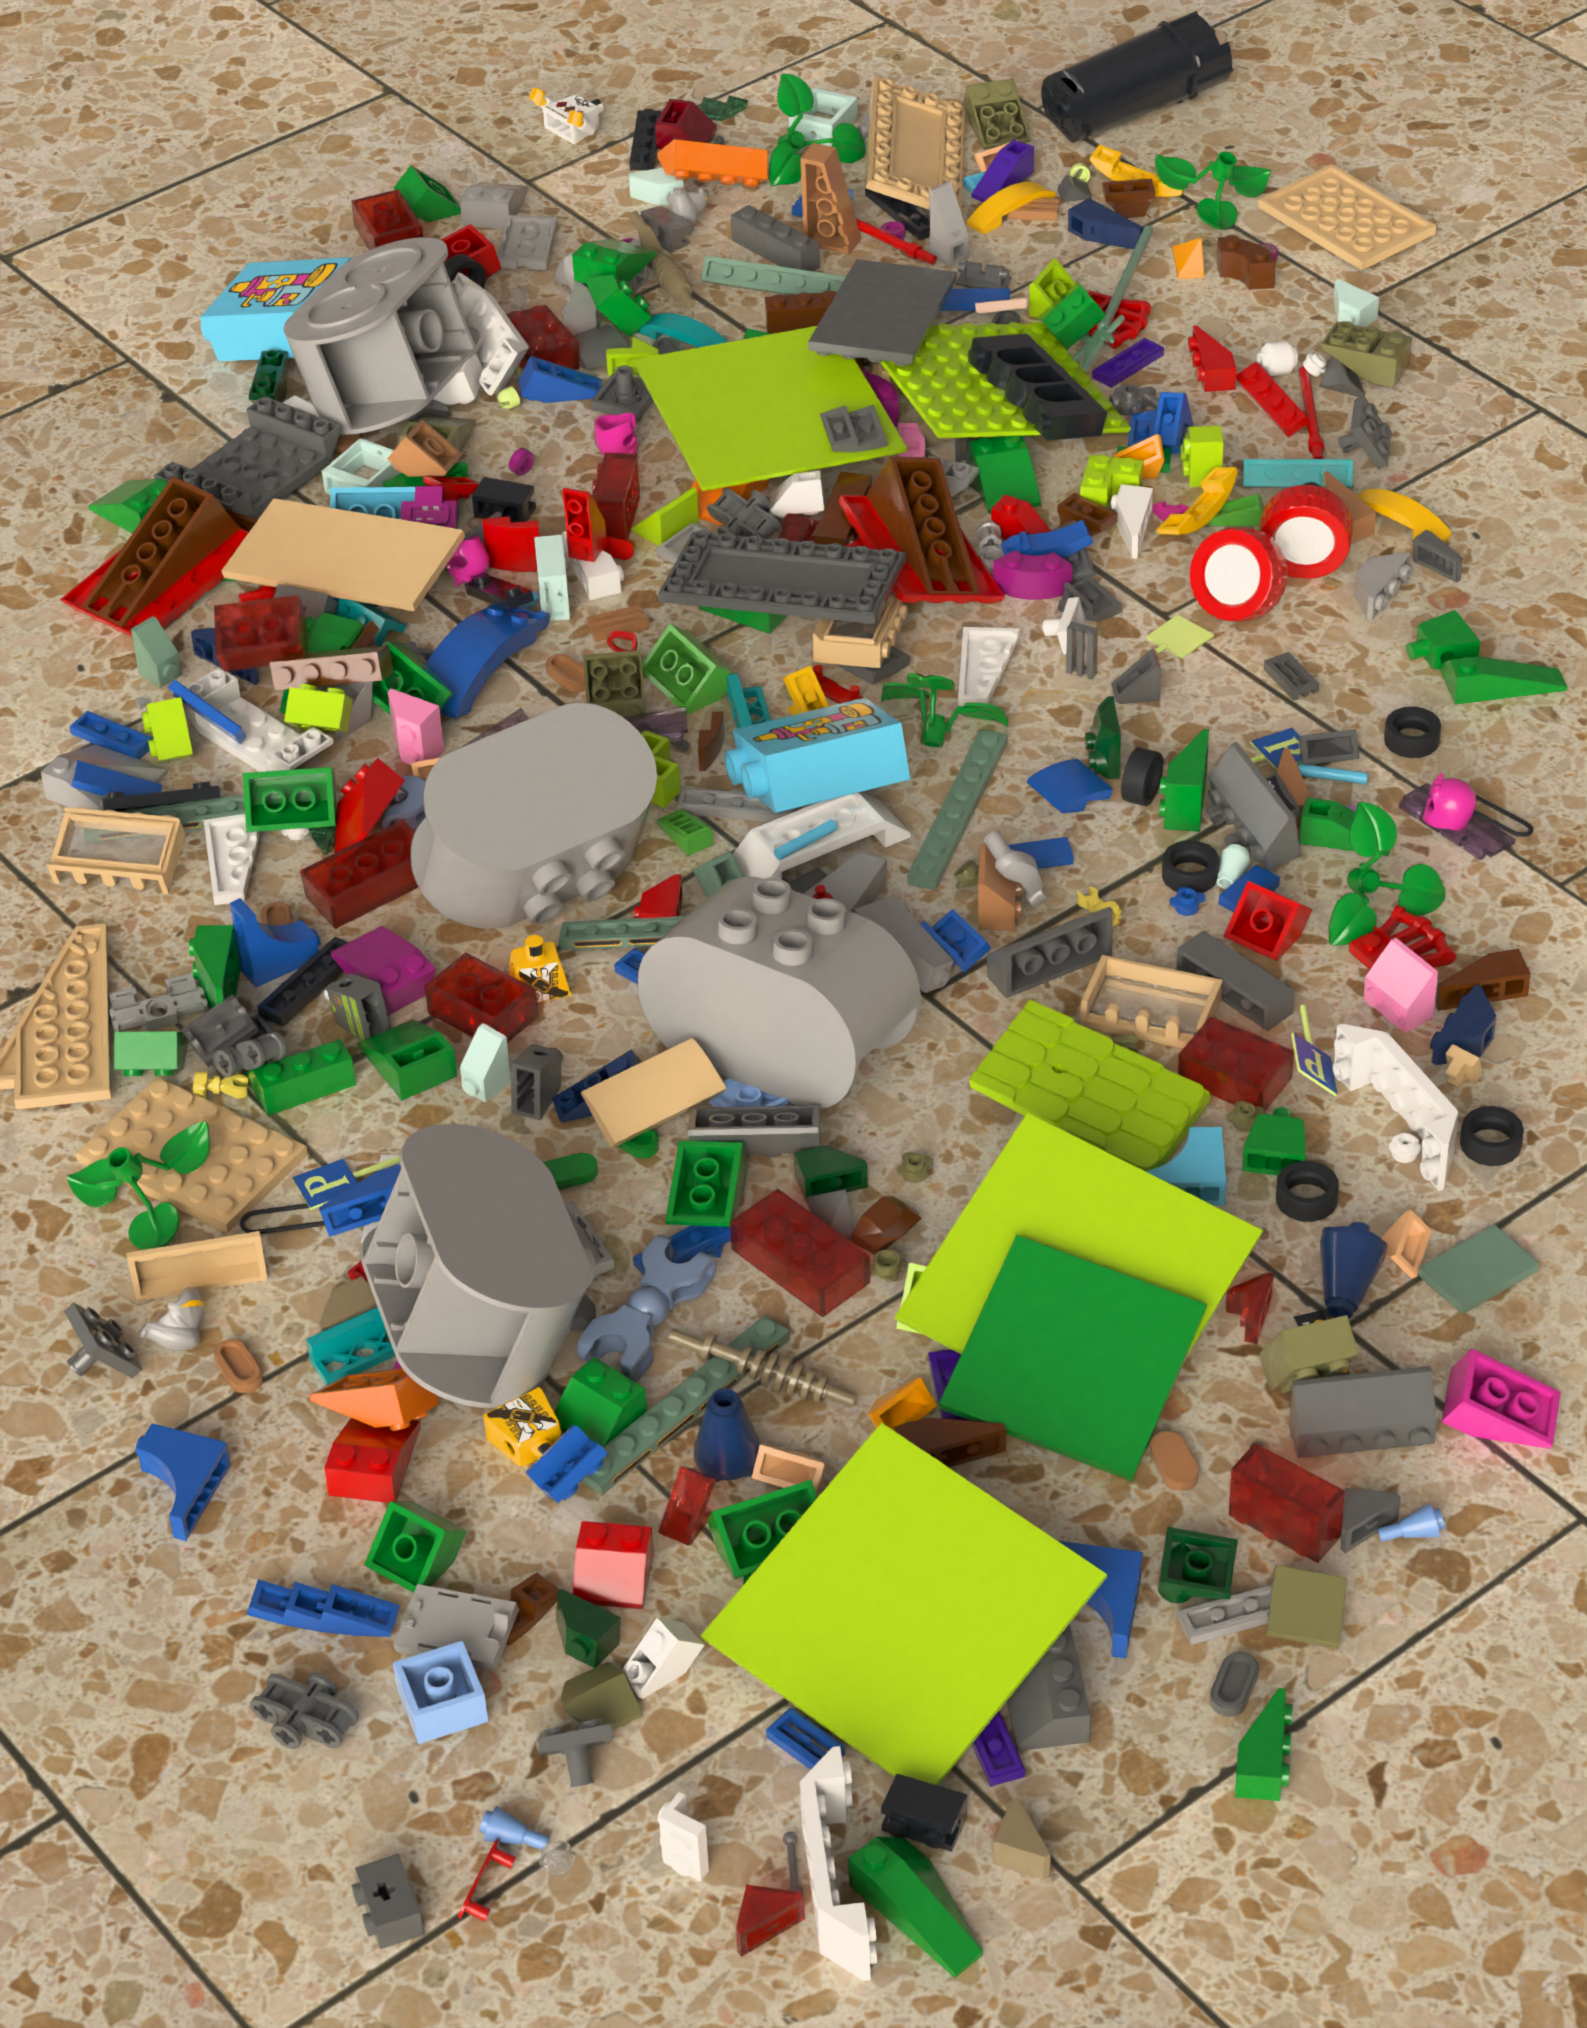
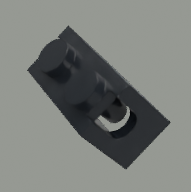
M483 477L472 494L474 518L487 519L494 513L500 512L502 517L510 516V523L528 521L536 509V502L530 501L534 493V486Z
M896 1774L881 1806V1814L886 1815L881 1824V1831L888 1832L894 1837L908 1838L924 1843L930 1848H941L952 1852L967 1819V1794Z

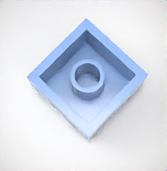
M463 1641L393 1662L397 1691L418 1744L488 1722L485 1694Z

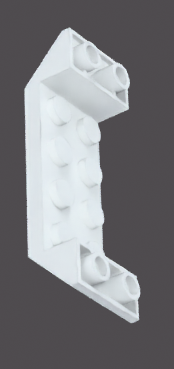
M458 272L451 284L467 326L477 329L482 337V345L476 352L483 368L478 381L487 394L492 396L505 388L529 346L495 298L475 282Z
M220 667L187 686L189 690L241 726L246 734V738L241 744L237 743L183 704L185 713L198 733L259 772L293 770L334 743L333 738L315 727L300 735L240 697L238 679Z
M858 792L815 803L753 828L732 855L743 877L777 878L782 880L783 871L870 835H874L886 848L910 838L911 832L880 800L864 792ZM831 819L835 821L837 825L836 831L781 860L775 857L774 849Z
M1347 1024L1338 1025L1334 1042L1335 1059L1332 1065L1336 1079L1342 1081L1350 1091L1372 1083L1375 1090L1384 1095L1392 1109L1399 1112L1407 1121L1409 1128L1414 1132L1416 1131L1423 1139L1422 1162L1420 1163L1422 1176L1425 1180L1430 1181L1438 1191L1443 1190L1454 1158L1458 1110L1387 1032Z
M838 1746L832 1747L800 1781L802 1832L820 1953L865 1981L871 1980L870 1964L877 1963L874 1917L866 1918L864 1902L840 1905L838 1889H835L834 1882L836 1880L834 1859L830 1855L831 1840L829 1826H826V1824L846 1822V1807L853 1806L850 1786L852 1783L850 1762L842 1761L841 1749Z

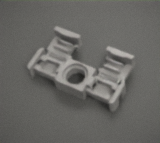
M189 973L165 979L167 992H173L170 994L137 1001L135 987L109 993V1004L112 1007L109 1010L114 1033L146 1025L148 1031L178 1024L177 1017L201 1010H204V1013H206L209 1009L202 987L196 986L193 974ZM157 1008L167 1010V1013L162 1016L151 1014Z

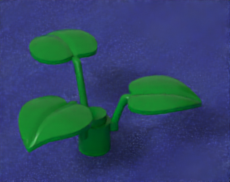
M782 74L780 76V84L777 91L778 106L785 115L789 117L798 115L791 127L787 128L788 133L779 137L778 145L772 151L769 164L770 185H789L800 181L802 156L796 153L812 143H833L831 147L836 148L841 163L848 164L862 159L866 153L865 143L859 130L850 123L837 125L832 132L833 139L805 141L804 135L799 131H795L796 126L803 118L802 112H809L813 108V93L806 82L799 77L791 74Z
M1226 151L1220 152L1216 161H1210L1209 166L1197 176L1194 166L1184 159L1164 157L1159 154L1155 157V169L1159 179L1166 186L1176 190H1185L1189 183L1195 184L1212 169L1213 178L1220 182L1215 200L1211 198L1202 199L1198 203L1197 214L1203 222L1221 230H1228L1233 227L1238 216L1237 209L1233 203L1220 201L1224 182L1229 180V185H1235V190L1241 195L1258 197L1265 191L1271 173L1270 169L1235 166L1237 162L1236 157Z
M908 673L906 679L910 684L888 682L884 683L882 688L881 702L891 699L920 698L922 714L920 743L925 746L943 747L945 732L951 733L952 725L959 714L971 718L996 721L1008 727V718L1003 710L994 705L972 702L964 703V706H957L948 723H946L944 716L935 714L936 689L952 690L955 687V683L951 679L942 676ZM917 687L930 688L931 693L925 690L918 689ZM931 696L930 713L927 716L925 699Z
M1357 803L1356 813L1350 825L1349 841L1352 849L1358 855L1373 857L1366 863H1361L1359 865L1360 868H1355L1348 874L1347 884L1354 893L1350 892L1343 895L1333 909L1329 924V944L1333 946L1349 945V942L1374 931V926L1377 925V916L1375 911L1367 906L1369 899L1364 893H1372L1378 887L1402 890L1398 903L1406 908V912L1413 915L1431 913L1439 908L1445 900L1446 891L1441 878L1428 865L1416 864L1409 867L1403 874V884L1380 881L1379 874L1375 870L1369 869L1373 863L1381 858V850L1392 849L1397 839V829L1393 819L1383 809L1370 803Z
M205 1120L184 1129L168 1140L160 1152V1159L164 1163L143 1157L140 1153L133 1155L125 1147L116 1148L109 1154L108 1158L98 1160L79 1172L67 1175L69 1186L81 1202L96 1208L112 1202L117 1195V1186H121L123 1182L129 1183L148 1210L137 1215L131 1222L128 1231L130 1241L140 1250L165 1247L173 1240L178 1231L180 1216L177 1209L169 1202H163L153 1208V1205L137 1184L143 1173L141 1163L166 1171L174 1168L179 1174L195 1171L204 1164L210 1152L209 1126Z

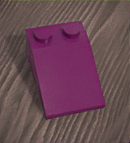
M380 926L331 952L333 959L347 975L355 974L380 984L387 1015L434 991L436 974L434 966L417 947L384 926Z

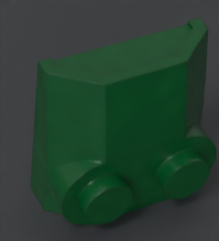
M1108 696L1098 706L1093 725L1090 726V732L1084 735L1085 749L1091 750L1088 751L1089 769L1094 768L1095 774H1100L1107 779H1120L1121 731L1114 696Z
M1167 1527L1158 1582V1592L1161 1597L1171 1603H1184L1191 1597L1230 1599L1238 1539Z

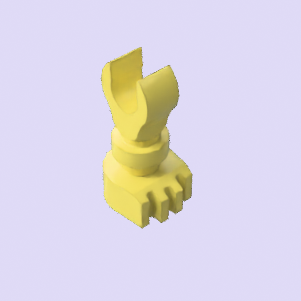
M1089 887V896H1084L1079 890L1077 891V903L1080 907L1088 909L1090 913L1111 907L1113 909V926L1120 924L1118 919L1122 918L1121 910L1115 901L1104 902L1102 899H1099L1098 890L1094 887Z
M195 1071L193 1094L207 1099V1092L213 1091V1094L220 1095V1092H223L233 1098L247 1097L248 1077L237 1074L221 1079V1076L214 1075L213 1079L209 1078L208 1072Z

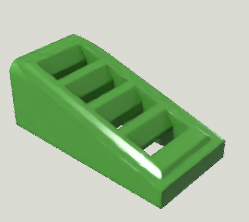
M1261 494L1226 501L1208 525L1259 526L1264 509Z
M683 809L657 819V824L687 856L713 845L712 829Z

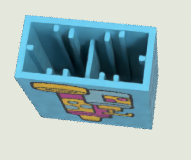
M351 257L248 263L200 316L202 334L207 341L211 342L218 361L259 360L261 352L268 350L288 351V358H294L284 334L285 322L339 267L350 261Z
M867 698L734 729L733 734L736 748L725 751V764L731 783L733 785L742 784L749 799L758 798L775 813L910 780L901 722Z

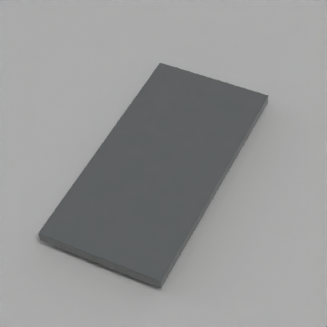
M856 259L808 341V350L816 351L818 355L822 356L838 354L846 359L861 357L868 358L871 362L892 361L899 366L913 363L956 282L957 272Z
M705 530L692 532L659 591L658 597L659 602L876 624L906 562V554L889 548L877 550L869 549L866 546L846 547L837 543L826 545L816 544L813 541L795 542L788 541L785 538L765 539L756 535L744 537L735 536L732 533L714 534L708 533Z

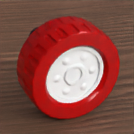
M1307 482L1303 485L1284 489L1273 496L1263 509L1259 530L1272 537L1281 548L1286 559L1287 576L1314 579L1330 574L1346 560L1352 542L1353 520L1349 508L1340 497L1322 488L1315 482Z
M1231 527L1210 534L1208 538L1200 543L1190 564L1189 577L1195 599L1208 614L1224 621L1242 622L1262 617L1279 603L1287 584L1288 570L1285 556L1272 537L1254 528Z

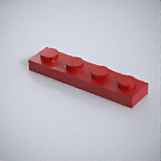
M1257 361L1236 375L1239 385L1287 438L1310 423L1302 410Z

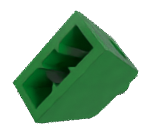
M1453 610L1419 624L1416 641L1408 643L1406 650L1411 660L1424 657L1432 669L1439 670L1440 665L1448 660L1479 657L1480 640L1458 612Z
M1284 1107L1276 1108L1273 1111V1115H1257L1243 1147L1242 1171L1278 1176L1281 1170L1289 1164L1305 1161L1306 1147L1304 1121L1302 1119L1293 1118L1292 1112Z

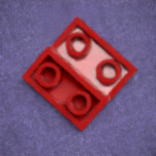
M510 516L482 519L484 542L489 554L490 568L512 572H538L534 538L540 537L538 520L510 523Z

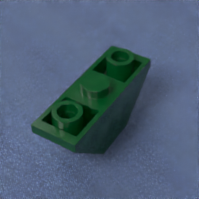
M268 350L261 352L248 395L249 400L253 404L264 396L282 403L284 402L287 393L288 351Z

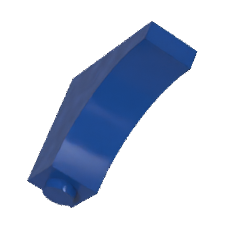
M241 898L230 902L240 969L255 988L300 968L319 951L318 946L321 942L317 932L313 928L310 929L302 920L286 925H266L257 921L255 913Z
M152 1423L145 1435H142L136 1444V1454L139 1457L141 1471L150 1473L163 1480L175 1493V1502L169 1514L173 1537L187 1541L231 1466L227 1442Z
M1058 1541L1107 1574L1105 1581L1086 1604L1101 1616L1110 1631L1112 1657L1127 1658L1142 1577L1143 1552Z

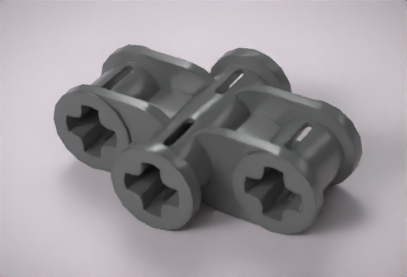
M725 487L719 499L714 504L707 506L710 515L718 522L724 524V526L720 525L717 529L719 534L732 533L735 536L743 535L744 537L756 535L769 539L775 531L779 532L782 526L773 515L764 511L771 507V503L757 490H753L750 493L751 497L746 501L743 497Z
M269 1032L260 1036L257 1041L249 1039L236 1044L235 1048L226 1047L217 1050L213 1055V1063L220 1076L231 1077L240 1073L241 1069L252 1070L264 1065L265 1061L271 1063L283 1059L286 1056L287 1047L283 1037L278 1032Z
M319 1673L309 1675L306 1687L282 1675L271 1674L266 1680L267 1686L262 1693L250 1701V1708L258 1718L274 1724L271 1728V1733L276 1741L287 1748L297 1749L302 1743V1735H305L327 1747L338 1748L343 1742V1734L350 1725H354L358 1721L359 1714L349 1702L334 1697L337 1694L336 1685L328 1677Z

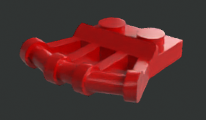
M1090 290L1088 294L1105 313L1112 297ZM1122 299L1111 323L1120 315H1123L1125 319L1112 332L1115 338L1114 343L1108 342L1112 349L1120 347L1123 342L1129 339H1135L1140 334V331L1145 329L1148 325L1147 316L1151 312L1149 302ZM1100 322L1089 330L1090 336L1097 330V325Z
M1400 905L1395 906L1391 916L1380 928L1374 926V931L1349 942V952L1369 970L1394 938H1397L1405 945L1424 935L1425 938L1407 947L1433 968L1450 965L1456 960L1454 949L1448 946L1445 940L1446 935L1442 930L1433 928L1432 922L1425 916L1418 917L1406 912V908ZM1401 923L1410 926L1391 936ZM1434 948L1437 950V953L1422 955Z

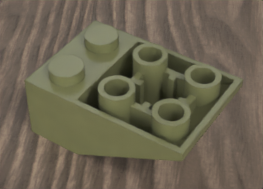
M1014 78L966 86L963 102L969 123L983 150L1001 146L1011 142L1013 139L1023 143L1031 141Z
M1336 321L1322 341L1321 348L1368 383L1394 388L1409 366L1412 337L1397 331L1386 332L1373 326L1362 327L1353 325V323L1348 321Z
M424 414L407 421L399 439L401 443L405 436L423 419L462 452L476 420Z
M641 650L583 655L587 703L607 708L629 722L646 721Z

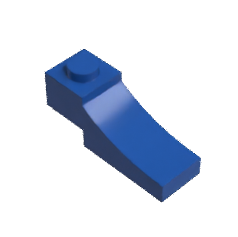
M1081 520L1070 526L1046 533L1026 534L1023 531L1011 536L1000 544L1004 556L1015 550L1030 556H1041L1055 552L1064 559L1091 545L1093 540L1084 520Z

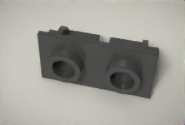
M965 260L964 263L959 262L958 272L961 274L956 281V285L967 288H1007L1012 277L1009 276L1010 271L1005 269V266L987 264L985 272H983L982 263Z

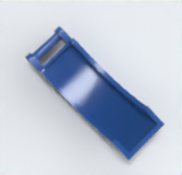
M489 605L487 608L470 615L460 622L442 640L426 662L453 692L440 711V714L456 719L469 713L478 693L492 673L512 654L536 641L537 632L545 629L549 624V613L544 611L535 612L520 606L508 610L497 605Z

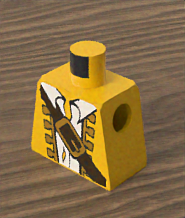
M539 935L528 936L525 939L524 947L514 948L511 951L507 988L513 1007L571 996L555 944L551 941L544 943L543 938Z
M540 1387L483 1414L485 1434L488 1441L518 1466L524 1467L536 1461L561 1437L559 1421Z

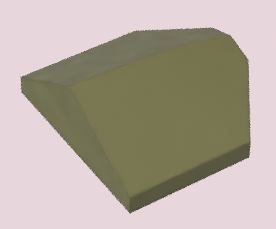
M609 1662L564 1683L560 1701L569 1715L580 1723L601 1719L602 1725L611 1723L612 1730L642 1717V1710L625 1674Z

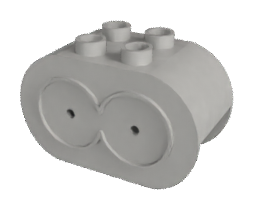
M435 238L405 239L382 245L351 259L339 267L285 322L284 334L319 417L341 425V435L359 434L382 429L416 414L431 402L482 345V337L479 331L467 326L443 262L448 256V248L443 241ZM343 403L351 406L345 409Z
M571 703L554 708L446 754L436 762L427 777L423 794L426 818L418 826L411 845V867L420 891L430 904L446 917L467 926L483 929L504 928L529 918L533 925H539L554 918L562 910V903L581 895L585 902H591L603 897L614 887V879L624 872L634 856L655 792L657 770L655 759L648 743L640 732L619 714L594 704Z
M740 877L720 886L646 952L638 971V991L644 1014L652 1030L668 1049L694 1038L718 1074L745 1085L756 1087L760 1091L775 1097L787 1098L788 1102L798 1106L820 1105V1109L830 1107L846 1096L855 1082L859 1062L872 1049H884L894 1046L910 1033L918 1019L921 1005L920 985L914 966L905 950L889 932L876 922L847 911L845 906L837 900L812 898L791 890L787 882L777 878Z
M441 1124L420 1129L410 1135L404 1142L399 1157L401 1171L378 1226L371 1230L363 1241L360 1250L361 1263L395 1356L407 1375L426 1390L447 1400L472 1407L497 1408L538 1387L542 1388L560 1346L570 1331L572 1320L584 1293L593 1280L595 1272L594 1255L590 1248L582 1247L575 1230L576 1216L573 1205L569 1202H563L552 1173L527 1148L499 1133L470 1125Z

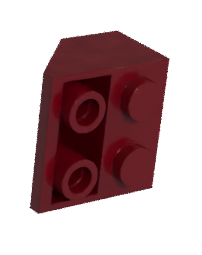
M669 99L655 123L657 149L662 150L675 139L710 143L717 131V125L694 102Z

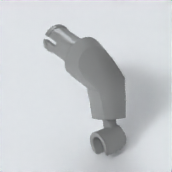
M999 830L989 833L983 839V842L996 859V870L1005 878L1021 883L1026 891L1024 893L1025 897L1034 908L1044 902L1047 898L1041 889L1043 881L1035 859L1022 851L1011 850Z

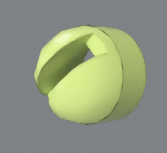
M1077 163L1071 167L1070 176L1088 182L1090 171L1086 165ZM1081 169L1078 176L1075 177L1077 171Z
M512 386L503 389L499 393L498 401L503 409H513L520 405L518 393Z

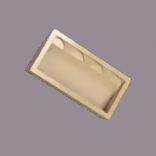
M691 1038L582 1091L581 1094L610 1149L691 1110V1108H696L722 1095L727 1088L702 1048L694 1038Z
M260 1231L126 1253L136 1301L181 1294L187 1287H196L200 1291L268 1279Z

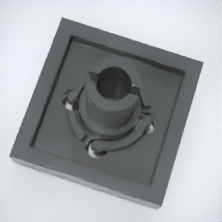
M623 365L616 369V373H612L591 400V409L603 412L604 414L614 415L630 412L635 415V420H640L654 401L643 380L634 378L632 376L633 369L630 366Z
M1364 395L1354 399L1351 433L1339 437V445L1344 453L1362 446L1377 469L1388 465L1392 431L1386 422L1383 423L1379 418L1375 405L1369 403Z
M74 1302L64 1311L83 1344L67 1360L69 1367L76 1374L83 1376L97 1360L131 1378L141 1370L135 1359L136 1351L124 1340L122 1336L124 1330L116 1321L112 1319L107 1321L101 1318L94 1309L90 1307L85 1309Z
M594 1719L579 1723L578 1730L566 1732L565 1726L545 1729L541 1733L542 1737L537 1738L535 1742L537 1757L559 1753L566 1755L571 1787L592 1784L594 1779H592L587 1750L594 1746L609 1744L614 1739L611 1723L602 1725L601 1719Z

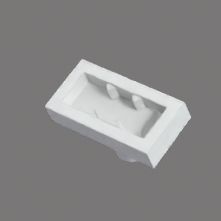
M1079 597L1068 598L1062 618L1045 619L1043 622L1044 635L1058 636L1063 655H1066L1068 625L1071 621L1084 624L1086 620Z

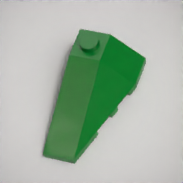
M325 612L315 618L309 616L299 626L301 631L294 640L292 654L348 649L364 625L360 621ZM285 689L283 692L280 712L283 715L286 713L289 689Z
M1478 656L1448 660L1441 664L1439 668L1455 705L1567 691L1566 682L1558 668Z
M876 1836L848 1858L849 1886L954 1978L983 1956L981 1947L932 1862L905 1838Z

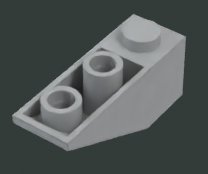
M947 181L929 190L930 253L937 256V260L948 267H952L969 258V236L952 183Z

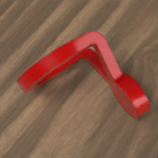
M613 631L607 637V644L615 652L636 651L638 640L634 633ZM624 639L632 641L631 650L622 649L615 645L613 640Z

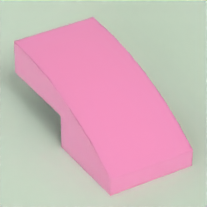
M898 423V433L907 446V452L899 453L898 457L925 458V436L922 435L918 423Z

